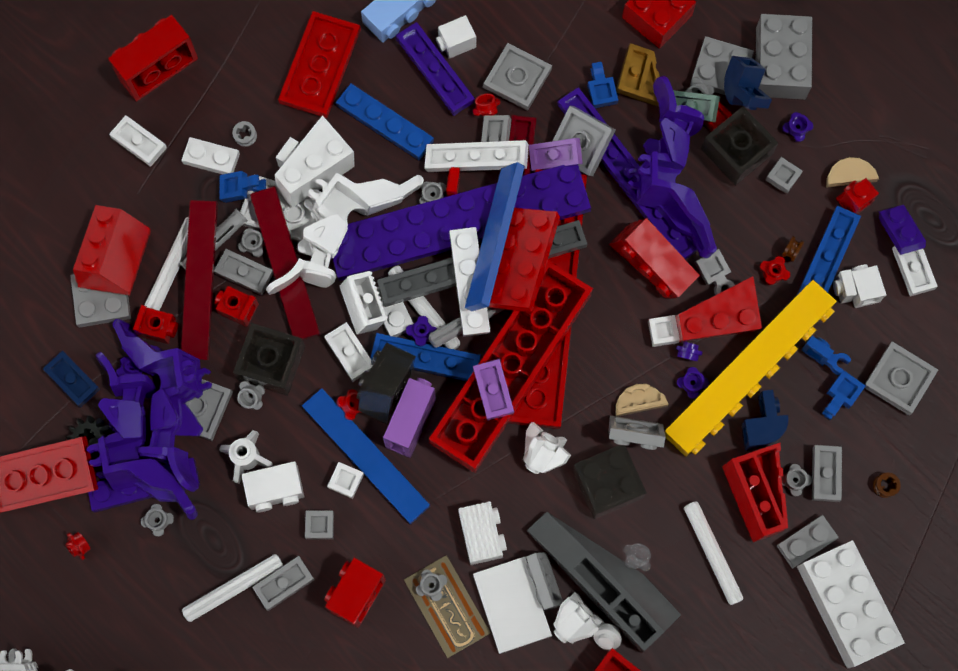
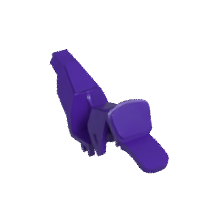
M661 76L654 81L653 91L659 104V122H661L660 128L663 137L661 140L649 138L643 144L647 154H642L638 160L640 162L644 161L639 169L630 168L627 172L628 175L636 176L637 182L629 181L627 186L637 190V204L657 209L675 231L693 238L700 257L710 258L717 250L710 228L711 224L695 192L684 185L675 183L676 176L681 173L686 165L690 137L701 130L704 123V115L702 112L689 106H677L669 79L666 76Z
M115 319L113 327L122 344V349L140 370L152 376H159L161 380L160 389L153 394L151 400L150 426L153 432L149 447H138V453L144 459H155L158 463L170 464L178 482L185 489L195 492L199 486L189 467L188 452L174 447L175 436L201 435L203 427L185 402L195 397L200 398L203 395V391L212 387L210 382L202 384V377L206 374L209 375L211 371L207 368L201 369L200 359L178 348L163 351L157 346L149 345L143 339L137 337L129 323L121 319Z
M102 352L97 353L95 356L109 375L110 387L115 397L123 396V399L103 398L100 400L98 406L109 420V426L114 434L108 435L106 438L102 436L98 439L97 444L88 446V453L95 451L100 453L99 457L95 460H90L89 464L93 467L102 465L103 471H98L96 475L101 479L106 478L113 491L138 487L159 502H178L187 518L190 520L195 519L198 515L195 506L191 503L185 493V488L155 459H140L138 447L144 445L146 441V413L143 403L145 398H152L155 393V385L144 374H123L118 377Z

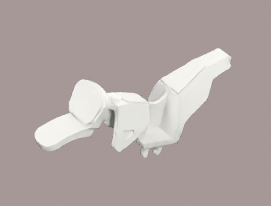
M339 173L334 175L329 184L322 179H317L315 183L321 186L322 192L317 189H309V197L316 202L313 204L308 199L304 202L305 207L312 211L311 216L313 220L315 218L317 222L303 229L304 239L297 244V251L299 253L312 256L310 261L299 258L291 271L267 286L268 294L271 295L281 291L293 283L299 276L303 281L323 288L333 284L336 279V273L329 269L328 266L330 260L338 253V249L347 232L348 214L355 210L360 214L369 216L400 204L403 199L421 187L424 181L423 177L416 175L401 185L385 179L354 183Z

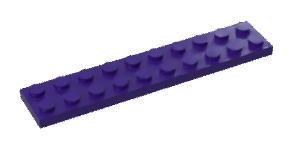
M578 164L560 165L522 176L514 208L556 211L560 215V220L591 212V206ZM497 183L348 224L347 232L338 249V253L333 258L339 281L345 280L351 275L367 271L374 272L452 250L450 230L476 227L478 243L482 242Z

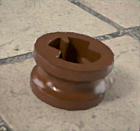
M792 236L782 254V257H790L791 262H794L804 244L802 240L800 242L796 241L794 236Z
M889 472L879 475L873 482L874 492L881 498L895 496L901 487L899 478ZM889 479L891 481L889 485L893 484V489L886 492L883 490L885 486L881 487V482Z

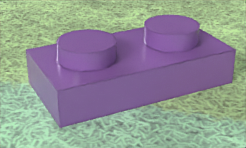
M580 138L529 145L531 171H536V169L545 170L560 165L583 164Z
M500 359L473 366L487 421L514 414Z

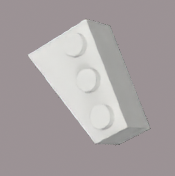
M323 115L275 174L276 189L291 208L309 197V189H322L321 186L316 185L317 179H322L329 184L336 173L343 175L354 167V151Z

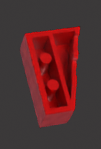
M647 218L629 223L609 243L616 252L656 286V290L665 298H679L700 276Z
M752 276L676 315L680 338L679 343L754 332L762 329L754 277Z
M780 443L733 458L722 466L753 543L776 535L788 528L786 498L782 487L783 468L780 465Z

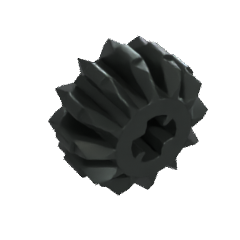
M89 415L86 418V422L81 418H77V424L79 425L77 428L69 426V430L73 435L66 436V440L84 436L89 439L90 434L95 437L89 440L88 446L97 444L98 439L102 436L106 438L112 429L109 425H104L102 418L94 420ZM97 451L90 453L91 459L93 460L94 454L96 457H99L100 453Z

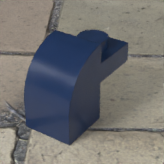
M731 57L724 78L725 96L731 105H742L751 110H757V108L768 109L772 99L759 89L766 69L753 58Z
M764 390L758 396L761 418L745 419L741 424L745 451L759 450L775 444L787 429L788 415L777 416V413H780V403L778 397H774L773 390Z

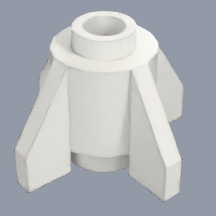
M531 422L526 430L525 453L523 457L526 463L525 467L529 471L539 474L540 472H549L566 464L571 456L563 448L567 439L565 437H554L547 432H543L536 423Z
M252 430L246 438L235 440L231 445H221L219 449L221 452L229 454L231 461L235 465L233 477L235 483L240 484L242 480L241 474H244V470H250L257 464L266 468L273 466L271 461L260 456L255 446L259 436L257 431ZM247 450L246 455L239 456L240 453H245V451Z
M574 592L560 605L556 621L553 623L556 628L554 634L563 643L568 641L573 644L576 641L592 637L599 630V627L605 623L583 604L580 596Z

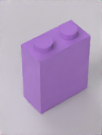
M409 378L383 436L387 449L411 458L436 401L435 388L431 387L432 384L422 378H417L416 380Z

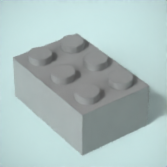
M761 14L756 26V61L766 69L759 89L770 98L806 99L812 87V17Z

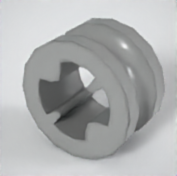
M242 121L234 126L232 134L237 144L247 147L256 141L257 132L251 123ZM248 129L250 137L245 136L242 139L239 132H245Z

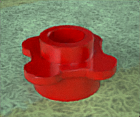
M489 93L479 95L475 99L476 108L473 109V114L476 116L495 115L498 112L497 106L500 105V99L495 98L494 95Z
M777 256L772 261H763L760 264V269L763 271L767 284L774 285L781 280L786 281L790 278V272L786 270L783 257Z
M350 389L344 397L340 396L337 398V405L345 412V418L348 420L355 419L358 413H363L366 410L364 397L354 389Z
M79 532L74 535L66 534L68 542L65 545L73 557L78 555L81 560H84V554L90 550V546Z

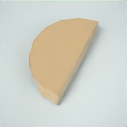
M849 157L838 161L832 166L827 176L826 187L849 185L855 180L858 183L865 178L869 182H877L879 177L876 170L868 162L860 158Z
M635 384L626 388L619 396L615 406L616 416L667 407L669 404L665 395L648 384Z

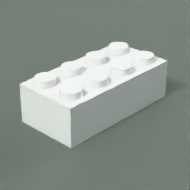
M853 540L797 566L847 669L860 665L905 643Z

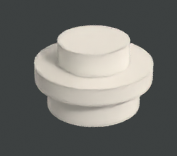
M602 624L593 636L594 641L606 650L618 648L622 641L620 630L612 624Z

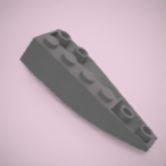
M546 512L527 530L640 653L644 652L681 616L674 606L641 572L550 513Z

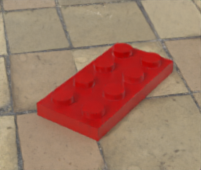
M312 11L280 93L279 104L321 117L323 115L324 118H328L361 31L360 25Z
M514 208L489 307L524 312L533 311L560 220L558 212Z
M79 437L0 456V513L98 490L94 468L89 464V461L92 459L87 451V437Z

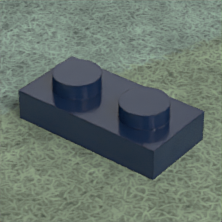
M63 350L43 368L80 408L101 390Z

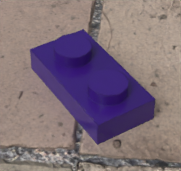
M904 205L879 212V220L900 255L925 248L926 240Z

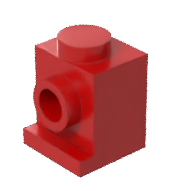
M865 178L858 183L856 180L850 183L843 190L844 192L836 197V200L844 209L859 214L874 202L879 192Z
M227 286L225 292L220 290L214 302L217 305L216 310L219 315L245 327L249 325L259 305L256 297L249 296L230 286ZM233 299L238 300L237 305L230 306Z
M141 305L133 330L138 337L169 344L170 338H174L176 335L178 323L173 314ZM155 320L160 321V324L157 327H153Z

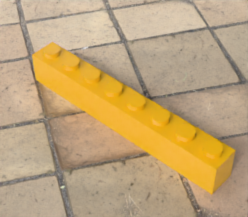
M812 280L665 430L666 439L685 457L691 452L696 455L706 445L703 439L709 433L715 436L725 425L721 421L728 414L733 417L743 407L740 401L746 395L751 398L762 387L758 383L765 376L770 379L780 369L777 363L783 357L788 360L798 350L795 345L802 338L806 342L816 332L813 326L819 320L824 323L835 312L832 306L837 301L818 283Z

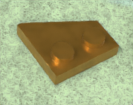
M630 43L627 48L616 92L659 107L653 91V83L660 77L656 69L657 62L654 51Z

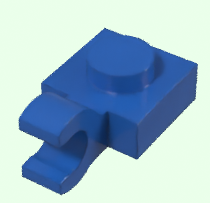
M602 62L592 63L590 70L593 81H588L587 84L591 104L594 108L618 104L613 77L605 78Z
M243 171L220 175V200L225 203L247 199V191L258 192L266 189V180H259V175L247 177V173Z
M813 335L801 349V351L822 366L824 364L827 365L836 375H840L844 371L838 367L837 361H843L845 364L851 361V358L845 353L833 354L834 350L830 348L827 341L819 337L815 338Z
M843 371L827 392L833 399L824 409L822 415L831 420L842 405L849 409L861 394L865 385L846 371Z

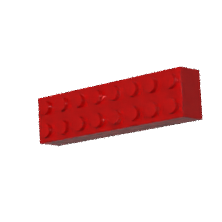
M547 260L533 311L514 310L479 362V364L500 359L514 413L588 302L593 291L592 287ZM473 371L430 436L429 442L438 450L476 473L514 414L487 421Z

